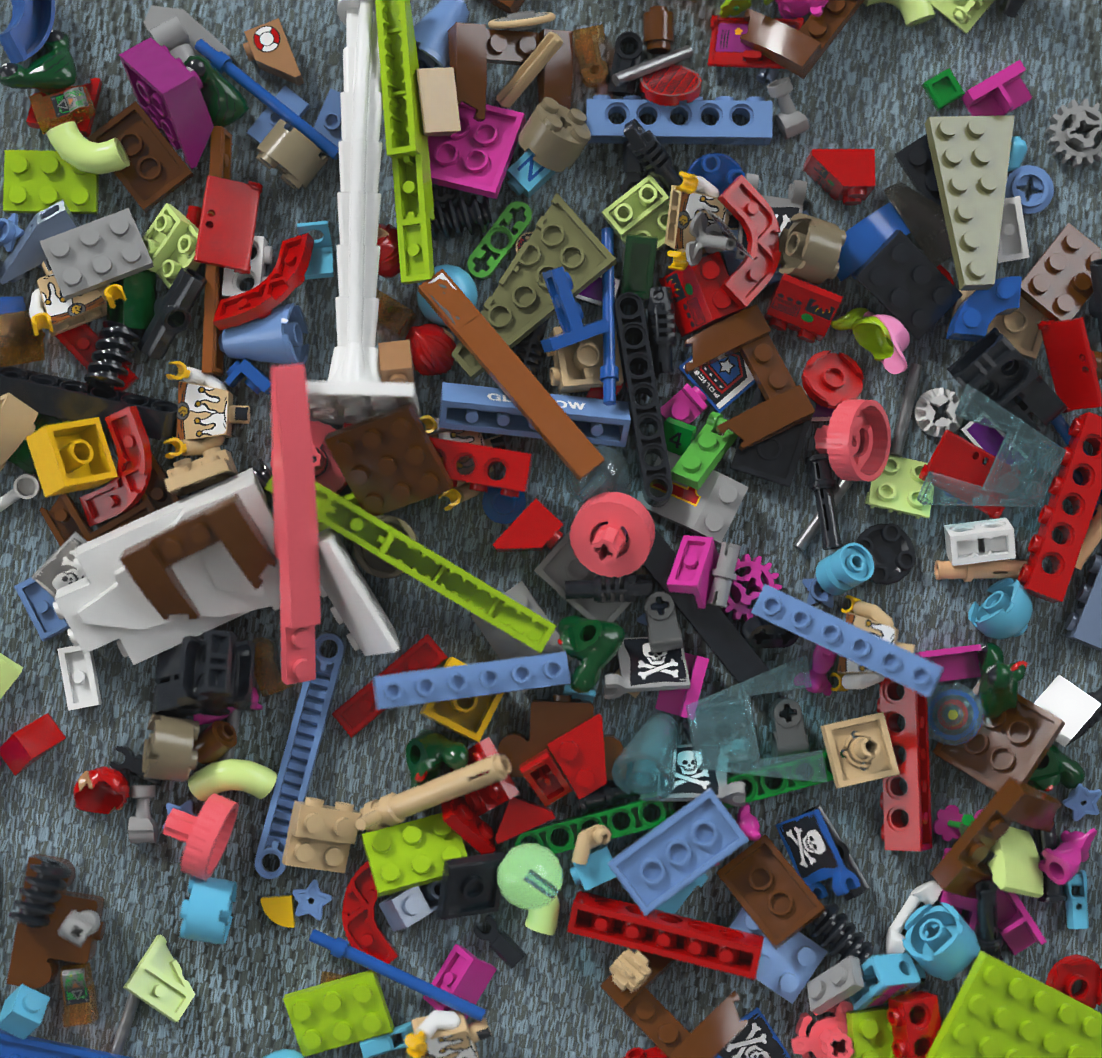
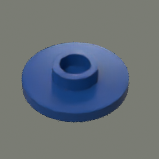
M488 487V492L484 493L482 499L485 514L489 519L499 524L513 523L525 510L526 499L524 493L520 492L519 498L500 495L501 489Z

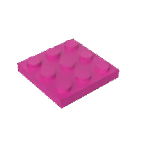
M461 101L458 106L461 131L451 136H427L432 184L497 199L518 143L519 133L526 121L525 113L486 104L485 120L481 122L473 119L476 109Z

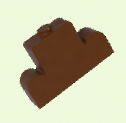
M553 694V700H532L530 706V738L526 739L523 734L514 731L505 734L499 742L498 754L508 758L511 764L510 776L524 777L519 769L520 764L546 748L557 763L547 743L593 717V703L591 701L572 700V695ZM604 734L606 778L608 780H624L623 745L616 736Z
M35 854L29 857L26 876L36 877L37 873L30 868V865H41L42 861L37 858V855L57 860L69 867L72 875L69 878L62 879L67 884L66 888L73 883L76 876L75 868L69 860L42 854ZM24 881L23 888H31L32 885ZM66 888L64 890H57L61 894V899L58 902H52L56 906V911L53 914H47L51 919L48 926L33 928L17 922L6 984L16 986L23 984L30 988H41L57 976L59 971L57 960L85 964L93 959L97 941L103 939L106 924L101 921L104 898L67 891ZM22 894L21 900H25L26 897ZM87 909L93 910L100 917V927L97 932L87 936L81 948L59 935L61 925L73 910L77 912Z

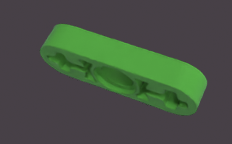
M521 201L510 203L469 256L467 267L473 278L477 280L490 278L515 246L518 238L530 226L532 212L526 203ZM524 210L523 217L526 220L524 222L518 220L514 224L513 230L517 231L515 235L507 227L501 226L502 222H505L507 226L512 222V211L519 212ZM496 233L505 234L509 239L508 245L503 249L494 248L491 244L492 236ZM485 246L492 254L499 256L496 260L492 255L487 260V267L489 268L487 271L483 269L479 272L475 271L476 264L474 261L476 259L482 261L487 255V251L482 250Z

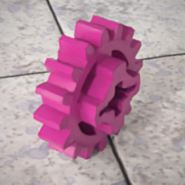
M744 554L741 561L739 558L737 560L735 571L739 568L747 569L742 577L737 575L736 581H732L730 591L734 600H732L729 594L727 608L722 610L724 614L732 611V620H739L743 615L744 622H746L753 615L754 617L757 616L751 613L753 608L747 609V607L751 604L752 600L757 601L764 585L760 576L766 585L777 590L782 589V585L774 584V579L779 574H771L769 572L772 566L770 562L761 565V556H757L751 561L750 555ZM746 582L749 583L748 588L752 590L748 594H745L746 588L742 586Z

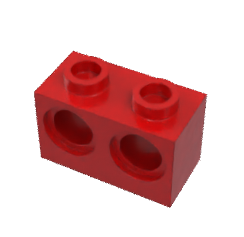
M920 990L887 998L889 1005L887 1018L892 1026L894 1039L892 1051L895 1058H926L942 1027L937 995ZM914 1008V1014L910 1019L909 1013L911 1009ZM919 1040L918 1048L914 1051V1045Z

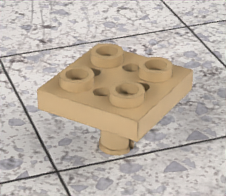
M884 712L821 726L836 789L899 774ZM853 731H856L853 735H854V736H859V737L853 739V737L851 736V733H852ZM841 750H846L843 752V756H845V758L841 757Z

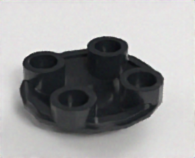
M880 523L870 526L859 535L855 542L864 546L872 555L874 572L868 580L875 584L889 585L899 582L909 574L911 568L916 563L912 540L904 530L894 523Z

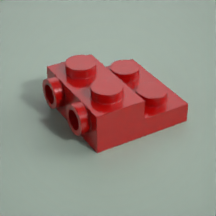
M490 737L478 742L467 750L469 762L466 766L498 754ZM487 770V771L482 772V773H480V774H478V775L481 776V775L486 774V773H488V772H490V771ZM508 774L503 780L467 793L465 800L469 808L475 811L477 816H480L520 793L510 774Z

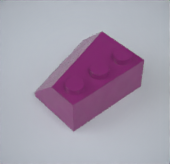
M150 37L119 54V57L138 104L158 129L163 128L170 144L175 150L182 148L185 162L193 169L198 165L214 128L200 90L203 88V84L195 71L190 72L180 58L175 59L165 45L160 46Z

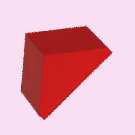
M47 713L13 733L0 747V756L16 776L65 740L66 736L50 714Z
M547 748L520 764L519 769L545 807L573 791Z
M518 796L509 799L495 836L497 844L555 819L554 811Z

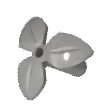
M702 211L693 217L689 227L690 234L696 237L695 241H690L686 244V258L690 266H695L702 258V248H705L708 253H715L725 250L732 251L736 246L733 238L725 237L717 231L713 230L706 234L708 219Z

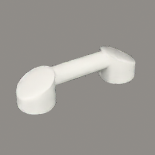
M32 474L20 475L15 480L13 489L0 497V512L20 498L31 499L36 496L40 490V482L37 477Z
M935 880L919 885L910 893L907 901L887 930L886 954L904 953L905 948L902 937L905 939V936L901 933L906 921L915 912L920 902L925 905H933L942 892L941 886Z

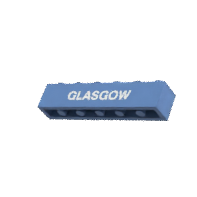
M442 382L439 404V428L543 439L501 388ZM550 394L592 444L626 447L631 422L628 402L616 401L615 405L608 406L603 404V399Z

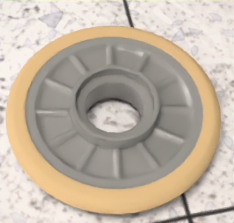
M515 12L507 14V17L489 21L488 26L491 29L509 28L510 31L535 28L538 24L555 20L556 16L550 12Z

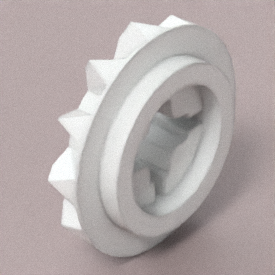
M944 387L928 390L921 395L915 406V419L918 426L926 434L933 437H942L947 429L954 433L961 427L965 417L963 401L959 399L955 392ZM947 402L945 413L948 415V418L941 417L933 423L936 411L932 406L940 407Z

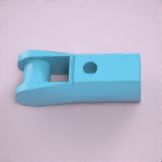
M1079 870L1078 874L1063 884L1064 894L1067 895L1065 907L1068 929L1089 928L1087 875L1084 870ZM1079 886L1080 895H1072L1071 887Z
M412 1022L395 1026L393 1032L359 1041L363 1057L373 1058L388 1052L407 1048L405 1037L410 1033H414ZM401 1033L403 1041L395 1043L393 1035Z

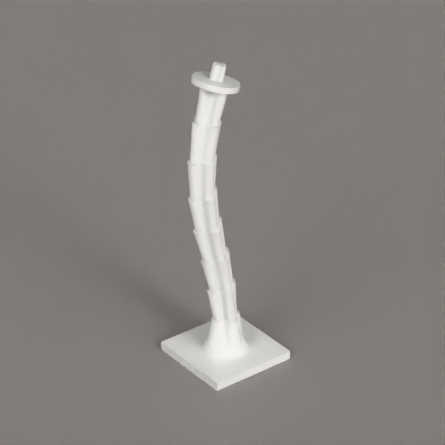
M338 0L337 14L340 21L346 25V47L343 49L344 92L340 93L342 141L338 142L341 192H337L340 245H336L339 297H335L337 347H334L328 381H306L310 421L344 425V422L355 424L408 403L412 404L418 417H421L414 383H382L378 348H375L379 298H376L381 247L377 246L381 193H378L382 154V142H379L383 111L375 0Z

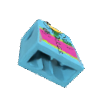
M908 953L871 956L861 965L864 988L849 998L855 1011L888 1004L887 998L907 994L919 984L924 983L926 973L919 964L914 965L911 955Z

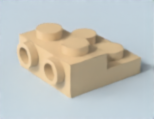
M561 326L554 327L549 336L552 337L563 333ZM615 329V361L616 366L619 367V381L616 382L617 386L621 385L624 382ZM603 333L556 351L546 352L548 357L553 356L554 367L550 368V382L552 386H557L558 394L587 392L590 388L603 387V382L600 381V367L603 366Z
M215 447L202 453L203 457L192 461L191 458H184L174 462V468L166 470L168 478L164 481L168 492L181 497L237 475L238 472L231 452Z
M306 797L305 802L294 800L282 864L345 873L351 844L355 845L358 832L355 821L361 817V813L354 810L353 804L336 801L335 806L324 805V800L313 797Z

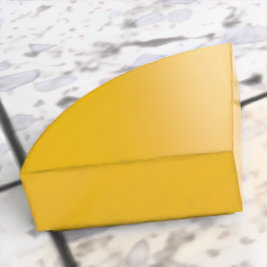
M293 895L260 898L262 908L270 920L283 927H295Z

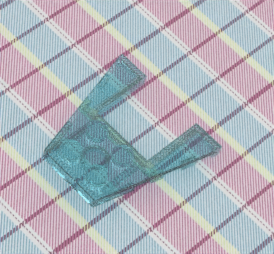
M967 384L955 414L959 418L1005 431L1007 434L983 487L929 471L917 500L923 505L1041 507L1066 450Z
M802 656L686 705L696 769L821 783L827 782L822 750L760 759L750 696L812 687L807 656Z

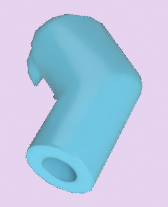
M1019 136L1012 137L1008 172L1020 167L1027 152V144Z

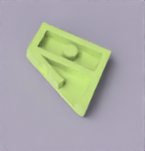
M160 934L156 936L123 988L171 1021L178 1022L194 998L195 993L189 982L184 979L178 961L174 960L166 945L165 937Z

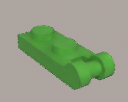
M715 411L709 414L705 426L672 468V480L697 490L700 489L738 437L729 429L723 436L716 434V427L728 421L723 418L722 414Z

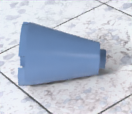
M441 0L414 26L419 69L450 67L448 30L456 22L467 23L469 17V10L463 0Z
M294 303L282 305L273 309L266 318H256L237 327L224 329L222 334L219 335L220 350L223 353L225 352L228 358L247 359L285 365L305 364L309 353V344L303 345L302 333L308 334L305 316L299 305L294 306Z

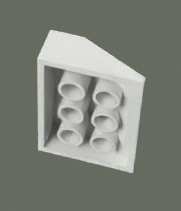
M328 527L318 533L320 595L323 598L326 596L330 598L334 605L330 610L338 624L340 625L344 622L350 631L346 636L355 651L361 649L364 656L393 653L399 650L400 647L395 628L337 532Z

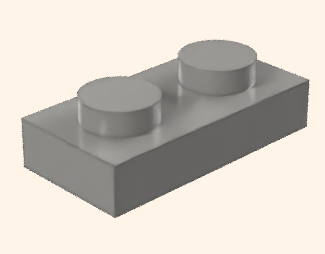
M850 955L807 983L811 1012L821 1015L864 988L860 959Z

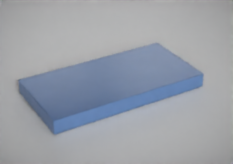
M710 787L607 862V865L643 914L647 916L747 843L749 839Z

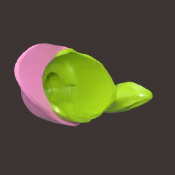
M861 307L852 309L841 318L831 322L830 325L836 330L845 331L852 329L858 344L871 352L875 360L881 361L889 373L900 374L907 369L908 365L903 351L910 343V335L904 325L895 317L886 314H873L868 309Z

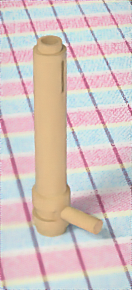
M496 754L401 793L387 794L380 797L379 800L375 799L365 803L364 807L359 811L361 817L356 819L355 826L358 830L365 829L370 832L404 822L406 817L505 779L511 772V764L506 756ZM487 770L490 771V772H488V773H486V774H483V775H481V776L478 775V774H480V773H482V772H485V771H487Z

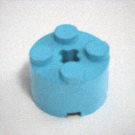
M191 875L188 885V893H191L189 900H183L180 919H183L180 938L224 945L231 928L233 918L231 914L233 902L236 901L237 882L209 877L205 881Z
M941 903L938 906L924 905L908 918L904 926L906 930L905 939L902 937L904 948L927 974L940 978L943 981L952 980L980 952L975 932L950 904Z

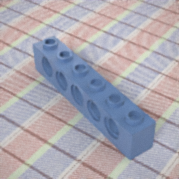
M595 95L592 99L586 100V125L591 133V139L588 143H623V141H628L623 133L624 126L633 119H636L645 131L650 130L661 144L769 145L772 139V101H765V98L759 96L748 97L746 101L734 100L730 96H720L715 98V100H703V97L699 96L691 103H687V100L679 101V105L676 106L658 105L647 99H642L638 95H627L623 99H611L608 95ZM613 113H619L624 116L625 121L621 124H613L608 117ZM649 113L655 117L656 121L653 124L646 125L640 121L639 117L642 114ZM674 114H681L686 118L687 122L683 125H676L671 121L670 117ZM705 114H711L716 118L717 123L706 125L701 117ZM737 114L743 115L748 123L743 126L736 125L732 117Z
M764 584L751 612L930 698L945 669Z
M566 652L376 676L372 678L375 706L376 710L565 685L570 684L567 654Z

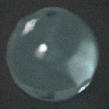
M604 445L594 446L605 458V461L581 481L568 470L567 481L571 494L580 504L583 505L588 499L605 492L627 494L631 487L632 473L627 459L618 450Z
M523 843L511 848L497 869V883L501 894L510 904L521 909L537 910L549 905L559 892L563 884V870L558 858L548 848L539 844Z

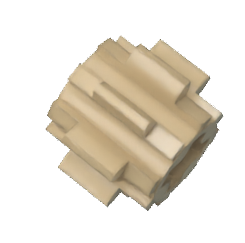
M627 949L609 968V971L613 974L612 981L622 991L628 988L633 993L640 988L652 973V970L648 967L649 960L639 950L634 954L630 949Z

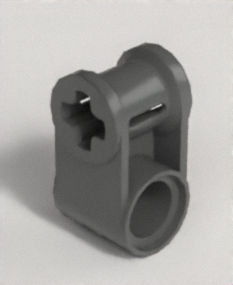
M655 592L649 595L644 603V611L651 653L683 648L680 625L676 617L672 597L665 592ZM656 597H659L661 602L667 603V608L662 609V615H659L657 610L651 609V604L656 602Z
M787 697L775 699L770 705L769 714L776 758L783 759L809 754V743L800 705ZM784 705L792 709V713L787 715V720L779 715V711L784 710Z

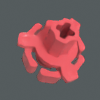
M843 1000L826 1012H831L833 1015L817 1020L811 1027L809 1035H806V1029L812 1021V1017L806 1012L801 1013L795 1027L798 1037L791 1039L793 1053L800 1054L803 1058H811L809 1051H812L816 1058H850L854 1051L851 1046L852 1039L847 1034L846 1011H853L852 1003ZM833 1040L837 1041L836 1044L831 1045Z

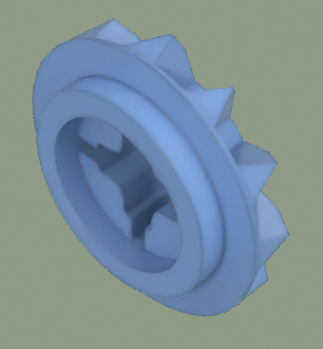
M1025 165L1016 168L1008 175L1005 198L1020 196L1023 215L1037 214L1049 205L1053 197L1054 186L1050 176L1043 169L1033 165ZM1030 178L1031 189L1036 190L1038 193L1032 194L1026 201L1025 192L1020 191L1018 188L1024 187Z

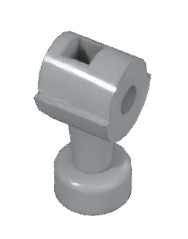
M790 77L780 78L769 83L767 89L770 97L777 98L781 113L777 114L775 118L783 137L787 140L809 130L807 117L796 110L789 95L793 90Z
M131 785L130 795L132 798H137L136 814L135 816H130L128 822L130 844L157 843L158 825L151 818L150 798L156 795V785Z
M87 909L81 912L73 910L61 925L59 935L81 948L87 936L94 934L99 929L100 917L93 910Z

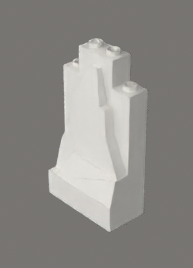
M253 468L78 546L76 551L77 558L73 559L79 574L81 576L86 575V577L56 590L55 602H53L54 610L59 619L65 618L70 627L67 632L72 644L75 647L80 646L83 653L86 654L116 639H120L117 640V645L124 658L129 656L133 665L181 644L183 637H196L203 634V632L214 629L256 609L271 606L274 611L280 609L279 560L277 559L278 562L275 567L268 565L260 575V578L264 581L255 590L221 541L171 565L177 578L200 613V617L189 620L188 614L170 615L169 620H164L146 599L119 560L125 549L235 494H238L274 554V517Z

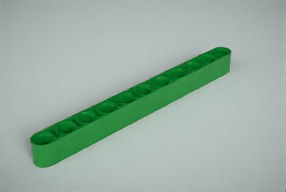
M823 750L727 776V785L742 779L748 780L750 790L746 795V803L832 781L834 778L832 772H829L826 768L828 755L827 751ZM840 752L841 757L845 758L843 752ZM807 763L810 767L809 777L805 780H798L795 775L797 766ZM771 771H776L780 775V783L775 788H768L765 784V777ZM659 794L610 808L589 812L586 815H578L537 826L517 836L515 850L522 859L535 860L575 849L578 834L581 832V827L585 821L594 820L598 824L604 825L610 830L611 839L655 828L677 811L673 808L674 801H659ZM721 801L723 805L726 807V809L734 807L733 805ZM648 804H656L660 809L659 816L654 820H647L643 817V809ZM618 812H625L629 815V823L624 828H616L612 824V818ZM557 828H563L568 832L569 838L564 844H556L551 839L552 832ZM527 836L534 837L539 843L538 848L534 852H525L520 846L523 838Z

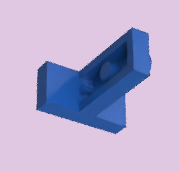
M563 266L542 273L563 332L541 340L544 353L556 351L610 331L606 318L583 325L582 319L584 315L582 308L574 300L571 291L573 289V282L569 273L564 271Z

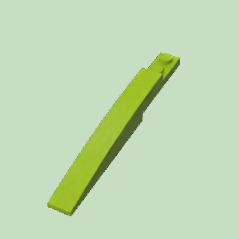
M375 0L387 156L392 158L401 283H421L426 280H432V276L435 275L431 221L435 220L428 138L423 133L416 70L419 69L411 4L410 0Z
M273 475L264 488L273 493ZM315 481L318 521L539 653L542 652L557 627L555 624Z

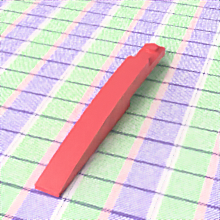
M303 364L271 367L274 557L279 560L281 681L286 685L316 680L315 625L321 624L316 489L305 366Z

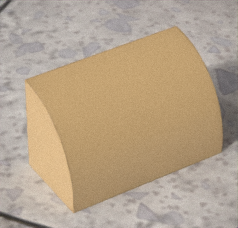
M454 67L417 69L424 135L451 136L461 131Z

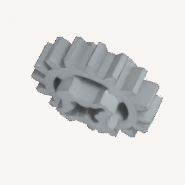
M1074 99L1069 102L1068 108L1065 105H1061L1057 109L1058 114H1053L1050 117L1049 121L1054 125H1050L1046 129V133L1053 137L1046 143L1047 145H1055L1056 149L1052 153L1053 156L1063 155L1062 164H1065L1070 159L1072 160L1073 168H1077L1082 161L1086 167H1089L1093 163V159L1097 162L1102 159V113L1098 111L1100 103L1097 102L1093 107H1089L1088 99H1084L1078 106ZM1068 118V128L1062 131L1063 122ZM1078 129L1079 132L1089 133L1084 137L1083 134H1077L1074 132ZM1099 135L1098 144L1095 147V149H1093V146L1095 145L1093 139Z

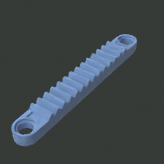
M325 633L316 639V680L306 681L302 684L255 857V869L260 876L266 879L279 877L287 868L286 865L282 864V858L294 800L305 802L345 655V643L336 634ZM326 640H333L338 646V652L332 658H327L321 653V645ZM266 854L277 855L280 860V866L277 870L268 871L264 868L263 858Z

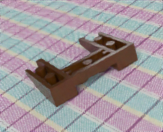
M829 0L823 8L822 15L815 17L811 14L799 31L776 19L747 8L744 20L749 21L747 34L740 36V41L755 51H761L765 57L804 79L864 0Z
M456 22L448 30L450 67H454L458 106L461 101L476 109L473 119L481 122L485 120L487 63L521 66L548 32L551 31L560 36L563 40V45L537 75L538 102H542L544 97H550L556 100L558 104L570 109L573 81L572 31L543 29L537 33L486 29V24Z
M757 304L710 326L685 340L684 347L692 346L693 362L685 364L687 375L740 352L766 401L716 427L717 432L721 436L729 429L744 440L739 447L740 450L749 448L806 422L815 413L801 384L796 386L769 336L771 329Z
M152 452L151 477L147 489L142 496L143 502L92 532L68 493L61 494L50 511L43 507L39 511L61 546L75 531L89 542L182 499L180 496L168 492L164 481L168 476Z
M238 494L125 549L119 559L146 599L164 620H169L170 615L188 614L189 620L200 617V613L177 578L171 565L221 541L237 566L256 590L264 581L260 578V575L268 565L275 567L278 562Z
M1009 777L931 872L932 877L944 891L970 899H977L976 884L978 882L989 880L992 881V884L994 883L992 879L993 873L989 866L980 863V861L987 856L999 838L1007 832L1013 821L1034 829L1051 832L1055 824L1053 822L1054 816L1062 803L1042 791Z
M640 951L649 960L648 967L652 970L651 975L640 988L633 993L628 988L622 991L612 981L613 974L600 985L601 989L668 1058H716L748 1025L747 1019L742 1021L739 1019L734 1003L740 1001V998L734 990L690 1033L647 990L676 959Z

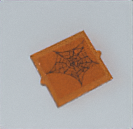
M29 310L0 314V367L45 360L43 338L46 334L43 332V329H40L38 331L39 335H34Z

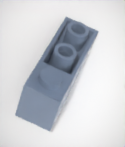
M64 200L35 214L25 229L24 234L15 244L13 251L9 253L0 267V282L2 285L9 281L13 283L21 280L27 274V271L35 267L42 268L41 264L47 258L39 241L79 227Z
M1100 551L1098 555L1095 554L1088 565V571L1091 572L1087 584L1083 583L1078 590L1076 600L1080 602L1076 612H1071L1068 616L1065 629L1068 630L1066 638L1102 652V551Z
M442 880L399 891L378 904L393 932L408 928L438 909Z

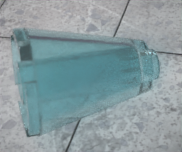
M666 713L652 714L615 760L612 777L615 784L623 792L629 795L631 791L641 795L639 799L644 801H659L670 795L675 785L678 724L675 719Z

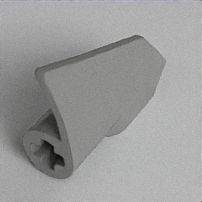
M151 5L143 23L152 39L160 46L165 45L175 59L180 58L183 63L189 56L194 55L207 59L194 48L200 39H203L218 52L223 51L228 56L231 55L230 50L184 9Z

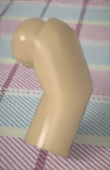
M598 824L581 831L578 834L571 861L587 865L590 849L601 844H607L611 839L610 830L604 825Z

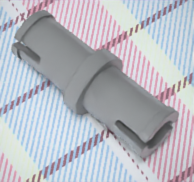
M721 542L716 569H712L711 573L714 578L707 604L727 608L732 581H736L737 578L735 568L741 546Z

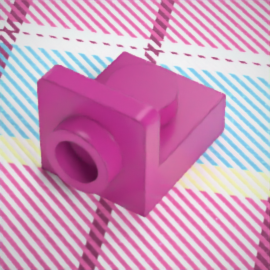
M687 383L660 408L661 416L665 420L671 417L690 424L707 409L708 406L705 403L707 397L697 386L691 388Z
M942 889L937 900L941 903L950 904L959 914H962L963 909H965L963 919L974 931L975 926L978 925L977 899L958 896Z

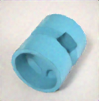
M846 544L819 561L816 567V578L819 585L829 594L835 596L844 594L872 576L874 572L872 555L861 544Z

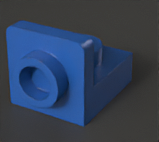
M244 359L242 362L236 361L226 372L228 377L224 382L230 387L234 388L246 376L247 379L244 383L256 394H259L261 391L267 395L271 394V380L247 359Z

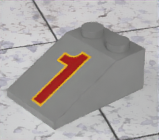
M667 451L671 471L681 456ZM659 456L654 464V467L661 464V459ZM713 470L699 490L672 480L673 491L671 497L661 507L648 505L644 500L641 490L637 500L648 511L698 536L713 537L715 544L719 545L749 487ZM653 484L649 487L650 493L655 497H662L666 494L665 488L660 484Z

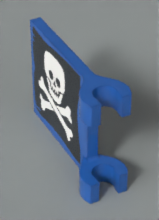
M819 808L775 824L796 872L818 899L828 896L825 886L819 882L833 877L832 888L837 897L849 893L848 890L860 886L858 877L845 867Z
M758 1007L740 1018V1021L747 1019L748 1025L716 1057L791 1058Z

